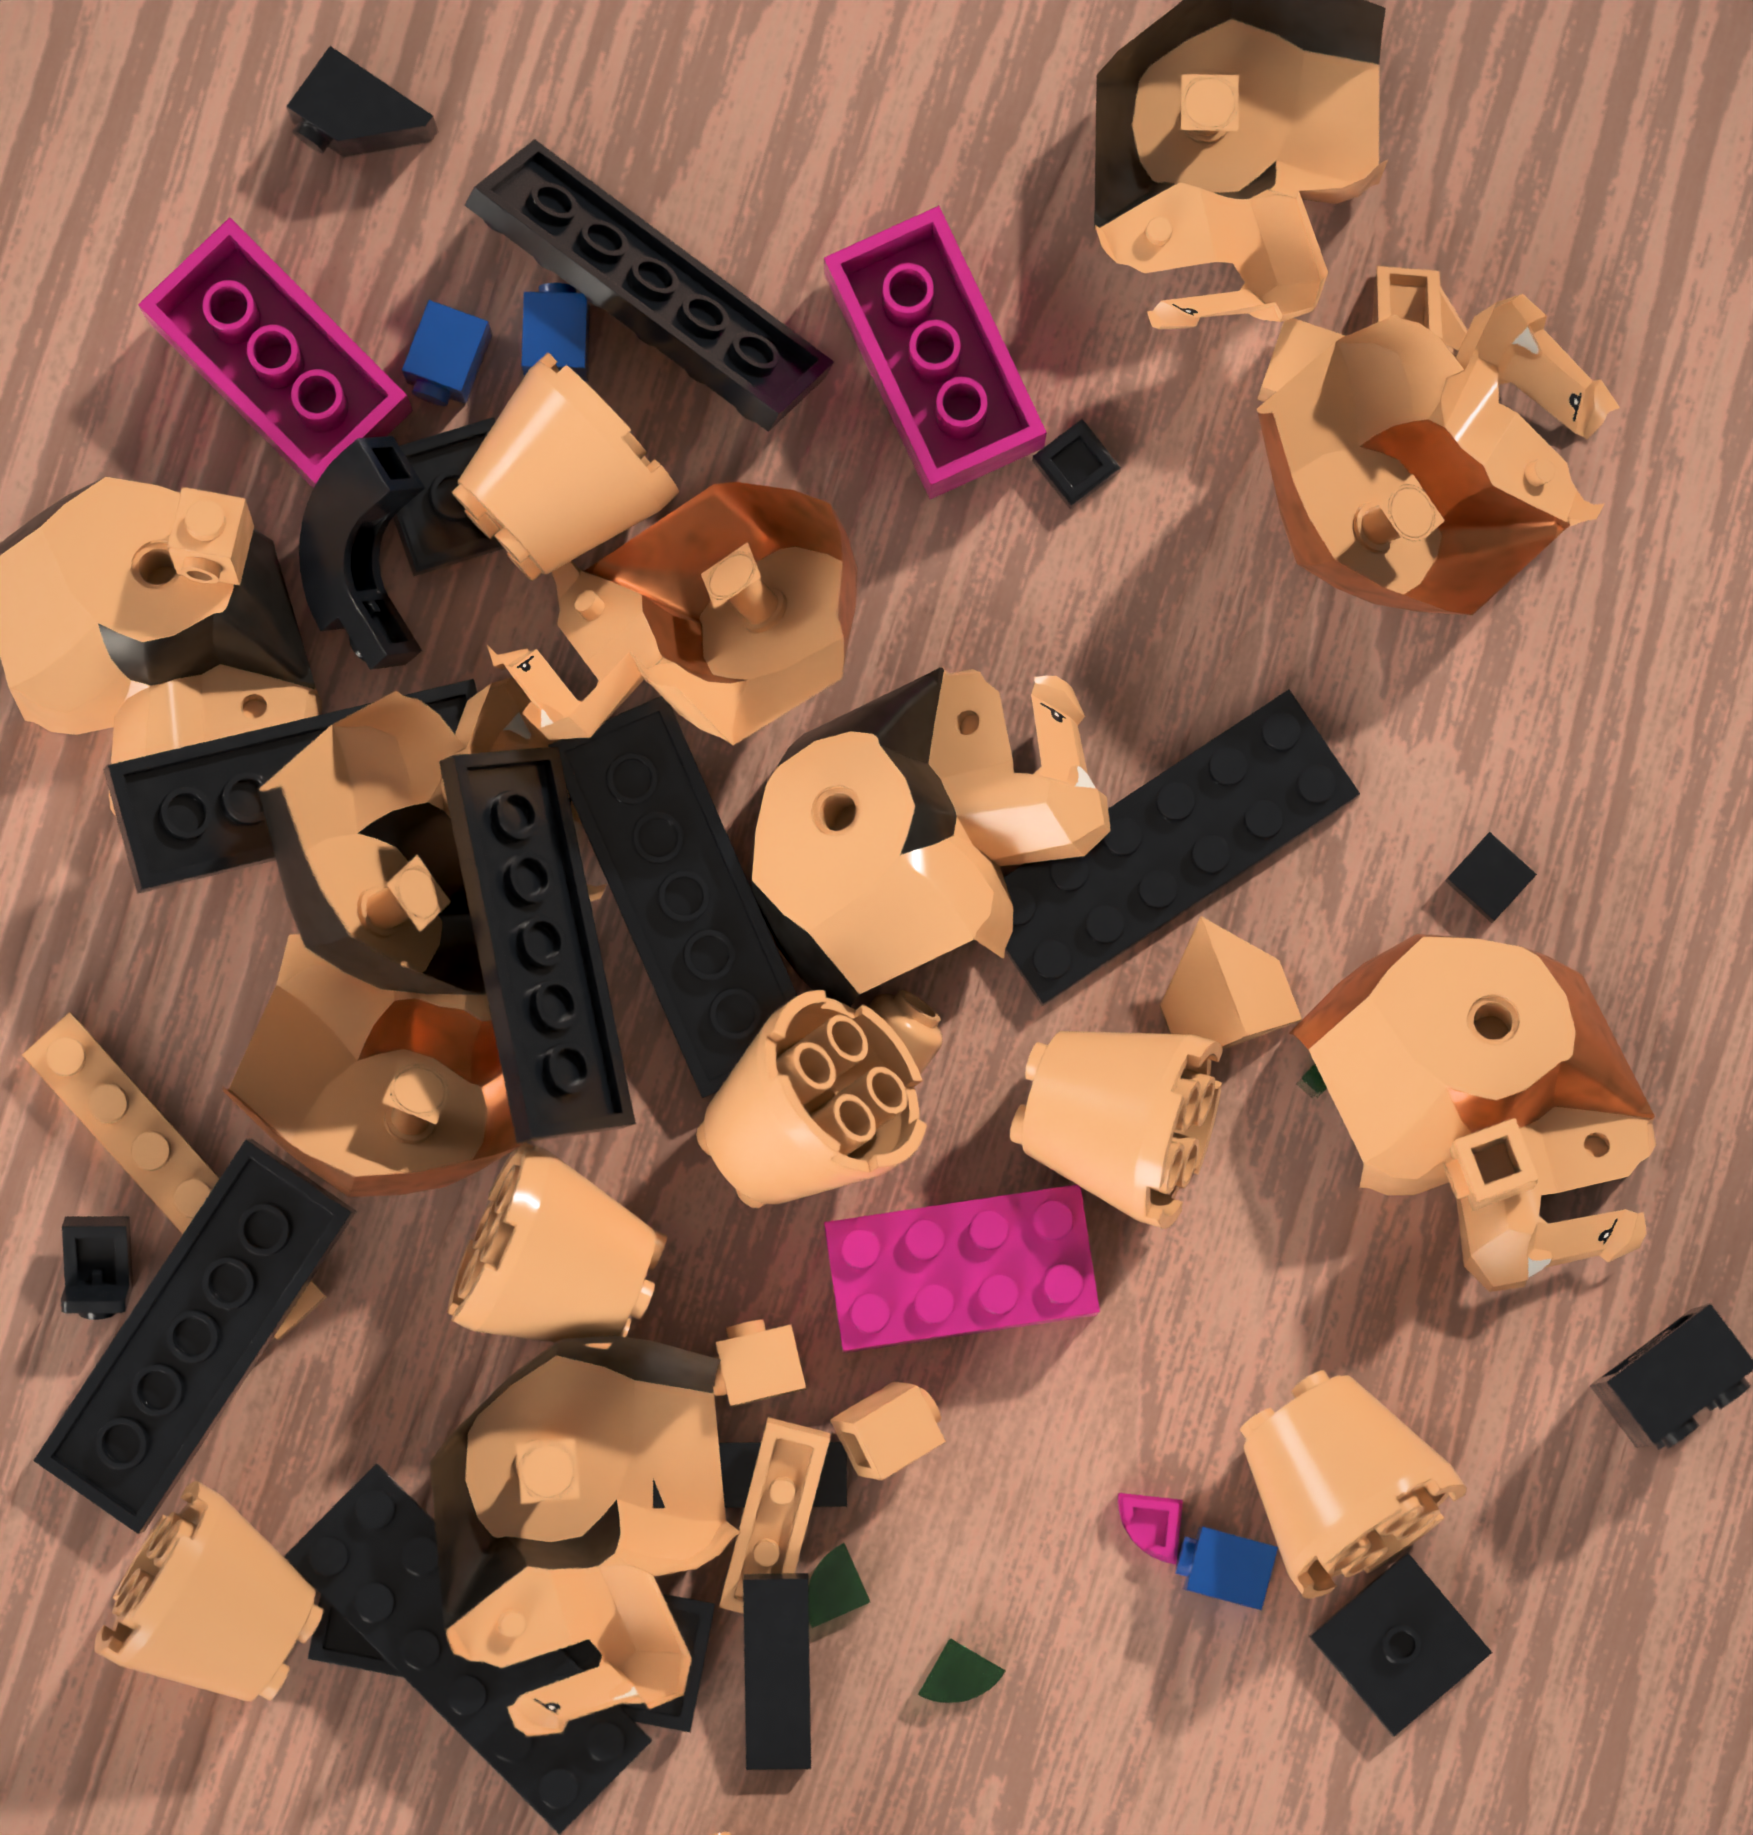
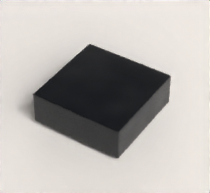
M1083 419L1032 456V462L1070 510L1121 470L1119 464Z
M1489 832L1445 881L1486 919L1493 923L1537 874Z

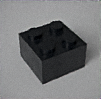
M1710 1303L1689 1310L1592 1383L1590 1387L1636 1448L1655 1445L1660 1450L1665 1446L1667 1448L1674 1446L1699 1427L1698 1422L1693 1416L1704 1407H1707L1709 1411L1716 1407L1722 1409L1745 1393L1751 1387L1745 1376L1753 1371V1359Z

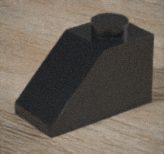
M331 46L328 47L286 106L292 122L296 125L292 132L306 145L322 154L327 147L342 157L431 142L438 133L432 114Z

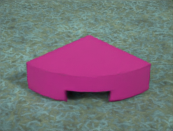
M1118 1493L1117 1502L1120 1519L1130 1539L1149 1556L1162 1562L1177 1564L1183 1500Z

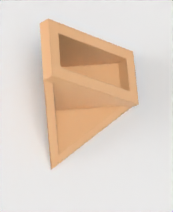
M1377 266L1372 325L1393 315H1397L1404 320L1418 322L1439 336L1456 358L1468 330L1440 286L1439 271Z
M1200 916L1160 1004V1009L1170 1034L1196 1035L1219 1042L1224 1050L1301 1021V1015L1280 961Z

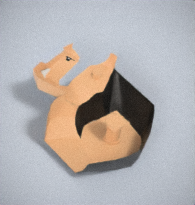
M1183 0L1118 50L1096 75L1094 230H1097L1101 246L1116 263L1129 265L1143 273L1211 262L1233 263L1245 282L1241 290L1236 292L1163 300L1153 311H1147L1152 327L1157 329L1192 328L1197 325L1200 317L1250 314L1262 320L1282 322L1312 312L1315 309L1328 270L1302 200L1338 204L1359 197L1371 186L1379 184L1388 161L1386 160L1379 164V62L1385 7L1366 0Z
M104 477L65 496L0 542V657L9 689L24 720L35 722L50 732L73 735L114 727L111 764L322 715V699L318 695L273 540L253 529L240 585L224 582L209 584L191 580L184 575L177 574L167 548L180 493L158 485ZM109 792L110 809L116 816Z
M938 668L803 734L787 749L766 783L755 832L752 893L780 951L799 977L813 991L824 990L826 998L839 1001L851 1007L859 994L974 939L1004 959L1005 948L1013 931V904L1000 866L1085 856L1111 831L1107 797L1095 788L1087 773L1078 725L1085 715L1072 687L1067 682L1057 676L1034 677L1035 684L1031 696L1042 764L1034 774L1014 773L1013 758L1000 693L985 681L979 671L974 669L948 673L945 669Z
M514 677L491 683L467 700L455 734L441 716L422 701L403 696L395 691L332 724L259 789L286 901L305 948L344 973L382 990L422 994H486L439 761L460 754L543 748L561 740H549L523 714L531 700ZM569 796L573 820L577 821L582 826V823L578 817V814ZM587 884L590 901L601 899L607 884L599 886Z
M603 1336L561 1339L509 1376L449 1435L430 1461L444 1627L454 1655H460L470 1661H484L502 1668L586 1639H590L602 1654L599 1667L525 1693L518 1698L514 1705L508 1707L515 1727L525 1733L526 1736L561 1733L564 1730L566 1721L620 1703H643L651 1709L684 1694L691 1656L653 1576L698 1568L720 1555L731 1539L741 1533L726 1521L713 1390L720 1359L650 1340L628 1337ZM611 1343L612 1345L608 1349L588 1347L585 1344ZM653 1479L665 1508H653Z

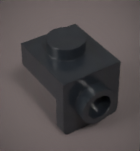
M65 1216L62 1224L65 1288L61 1297V1312L78 1313L80 1317L90 1320L106 1319L114 1316L116 1313L125 1312L133 1289L129 1216Z

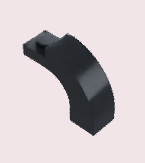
M394 436L357 438L329 464L320 476L308 500L302 520L299 541V564L302 586L315 622L320 631L345 629L349 635L351 648L361 660L366 662L370 670L406 665L422 652L421 647L386 592L380 572V546L389 522L398 511L425 489V486Z

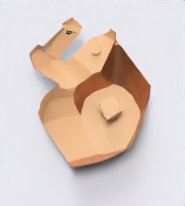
M1520 294L1496 302L1474 316L1456 358L1439 336L1422 324L1404 320L1397 315L1388 317L1335 341L1257 408V413L1274 482L1280 517L1297 565L1336 589L1372 604L1416 612L1473 615L1566 528L1583 521L1597 519L1604 504L1593 505L1585 501L1571 480L1567 462L1517 412L1499 403V384L1513 383L1575 434L1583 436L1586 440L1603 424L1608 412L1620 407L1603 381H1592L1544 330L1547 315L1524 294Z
M742 482L713 484L585 571L580 570L572 561L552 571L557 585L560 608L557 625L599 680L596 688L584 701H577L537 649L529 651L525 648L497 655L489 646L488 649L493 665L500 670L508 669L529 697L531 702L523 711V714L549 740L591 737L645 679L686 720L700 730L721 737L730 744L735 745L842 679L856 609L858 569L848 535L831 503L792 489Z
M289 934L275 989L229 1089L226 1090L223 1087V1092L281 1148L347 1197L405 1195L447 1187L482 1170L524 1144L516 1142L487 994H422L382 990L344 973L305 948L300 934Z
M1416 934L1365 962L1340 981L1289 1033L1296 1036L1309 1050L1364 1162L1359 1188H1370L1385 1195H1416L1449 1183L1444 1163L1453 1160L1450 1148L1454 1140L1508 1120L1516 1119L1539 1178L1534 1189L1474 1211L1467 1196L1457 1200L1464 1267L1489 1292L1525 1287L1528 1278L1543 1268L1600 1256L1609 1263L1640 1248L1647 1234L1644 1212L1635 1213L1625 1209L1550 1224L1546 1223L1539 1216L1541 1195L1560 1193L1629 1177L1636 1166L1651 1155L1657 1145L1652 1124L1655 1118L1654 1113L1581 973L1547 955L1520 946L1476 938Z

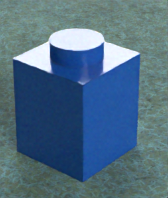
M545 283L539 285L538 292H524L521 363L524 376L548 352L557 361L556 366L559 371L567 365L583 381H588L590 304L583 293H576V288L571 284Z
M428 300L402 368L406 382L414 386L412 394L439 406L446 407L450 399L466 404L492 337L489 322Z
M1199 1527L1196 1539L1184 1536L1175 1574L1186 1576L1183 1590L1262 1610L1278 1547L1214 1529Z

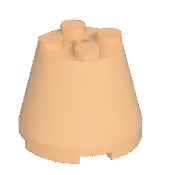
M548 352L528 370L457 481L459 485L452 491V494L465 508L464 512L488 538L491 539L495 536L499 543L508 551L507 556L532 582L541 573L547 575L656 514L679 494L676 484L663 466L655 459L650 463L645 457L647 452L629 432L631 429L567 365L559 371L556 366L557 361Z
M824 990L805 992L786 1003L769 1017L709 1103L704 1122L697 1128V1140L702 1150L712 1156L720 1172L736 1188L739 1198L746 1205L752 1208H760L766 1204L786 1203L883 1175L909 1158L921 1144L927 1124L920 1121L919 1105L915 1086L922 1082V1078L913 1057L903 1041L872 1009L863 1004L855 1010L844 1003L826 998Z
M1060 1031L1053 1037L1049 1045L1037 1042L1032 1048L1026 1067V1079L1033 1081L1027 1106L1021 1104L1015 1113L1010 1130V1140L1022 1144L1026 1155L1137 1221L1167 1229L1182 1212L1183 1201L1175 1199L1179 1188H1185L1188 1185L1193 1173L1199 1175L1209 1145L1222 1082L1215 1081V1078L1210 1076L1211 1061L1219 1062L1223 1052L1222 1046L1217 1041L1188 1034Z
M524 1142L522 1146L511 1152L488 1194V1200L491 1202L480 1220L474 1239H470L465 1248L452 1287L447 1313L453 1315V1322L472 1331L554 1343L561 1339L626 1337L631 1323V1318H628L629 1315L641 1319L649 1305L655 1284L645 1280L648 1269L653 1270L656 1267L663 1253L667 1235L654 1230L550 1151ZM593 1343L585 1345L592 1348L608 1349L612 1344Z
M1324 1370L1315 1372L1298 1383L1292 1390L1295 1399L1277 1412H1274L1272 1408L1263 1410L1250 1418L1240 1429L1246 1438L1244 1451L1287 1573L1304 1598H1316L1330 1593L1337 1587L1332 1578L1342 1573L1345 1577H1351L1363 1570L1368 1574L1385 1564L1422 1538L1444 1519L1438 1506L1448 1496L1453 1501H1456L1466 1493V1486L1453 1467L1351 1376L1340 1375L1329 1379Z
M193 1481L185 1487L181 1499L187 1501L188 1504L179 1514L171 1512L168 1517L165 1515L161 1516L130 1564L113 1596L116 1602L112 1613L118 1616L113 1629L103 1625L97 1633L94 1650L115 1664L244 1701H251L258 1695L271 1700L283 1685L290 1667L283 1662L296 1640L304 1644L312 1636L321 1620L323 1609L314 1604L315 1588L226 1499L202 1483Z

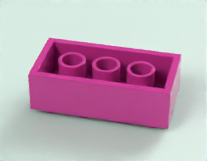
M940 206L824 257V276L930 500L1045 447L1047 432Z
M230 217L138 304L146 320L313 489L329 464L357 438L387 436L413 411L407 394Z
M1077 1184L824 1222L843 1354L1097 1316L1100 1313L1081 1187Z

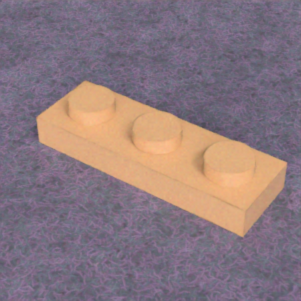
M768 1417L739 1526L741 1533L736 1538L719 1608L743 1614V1574L795 1573L831 1433Z

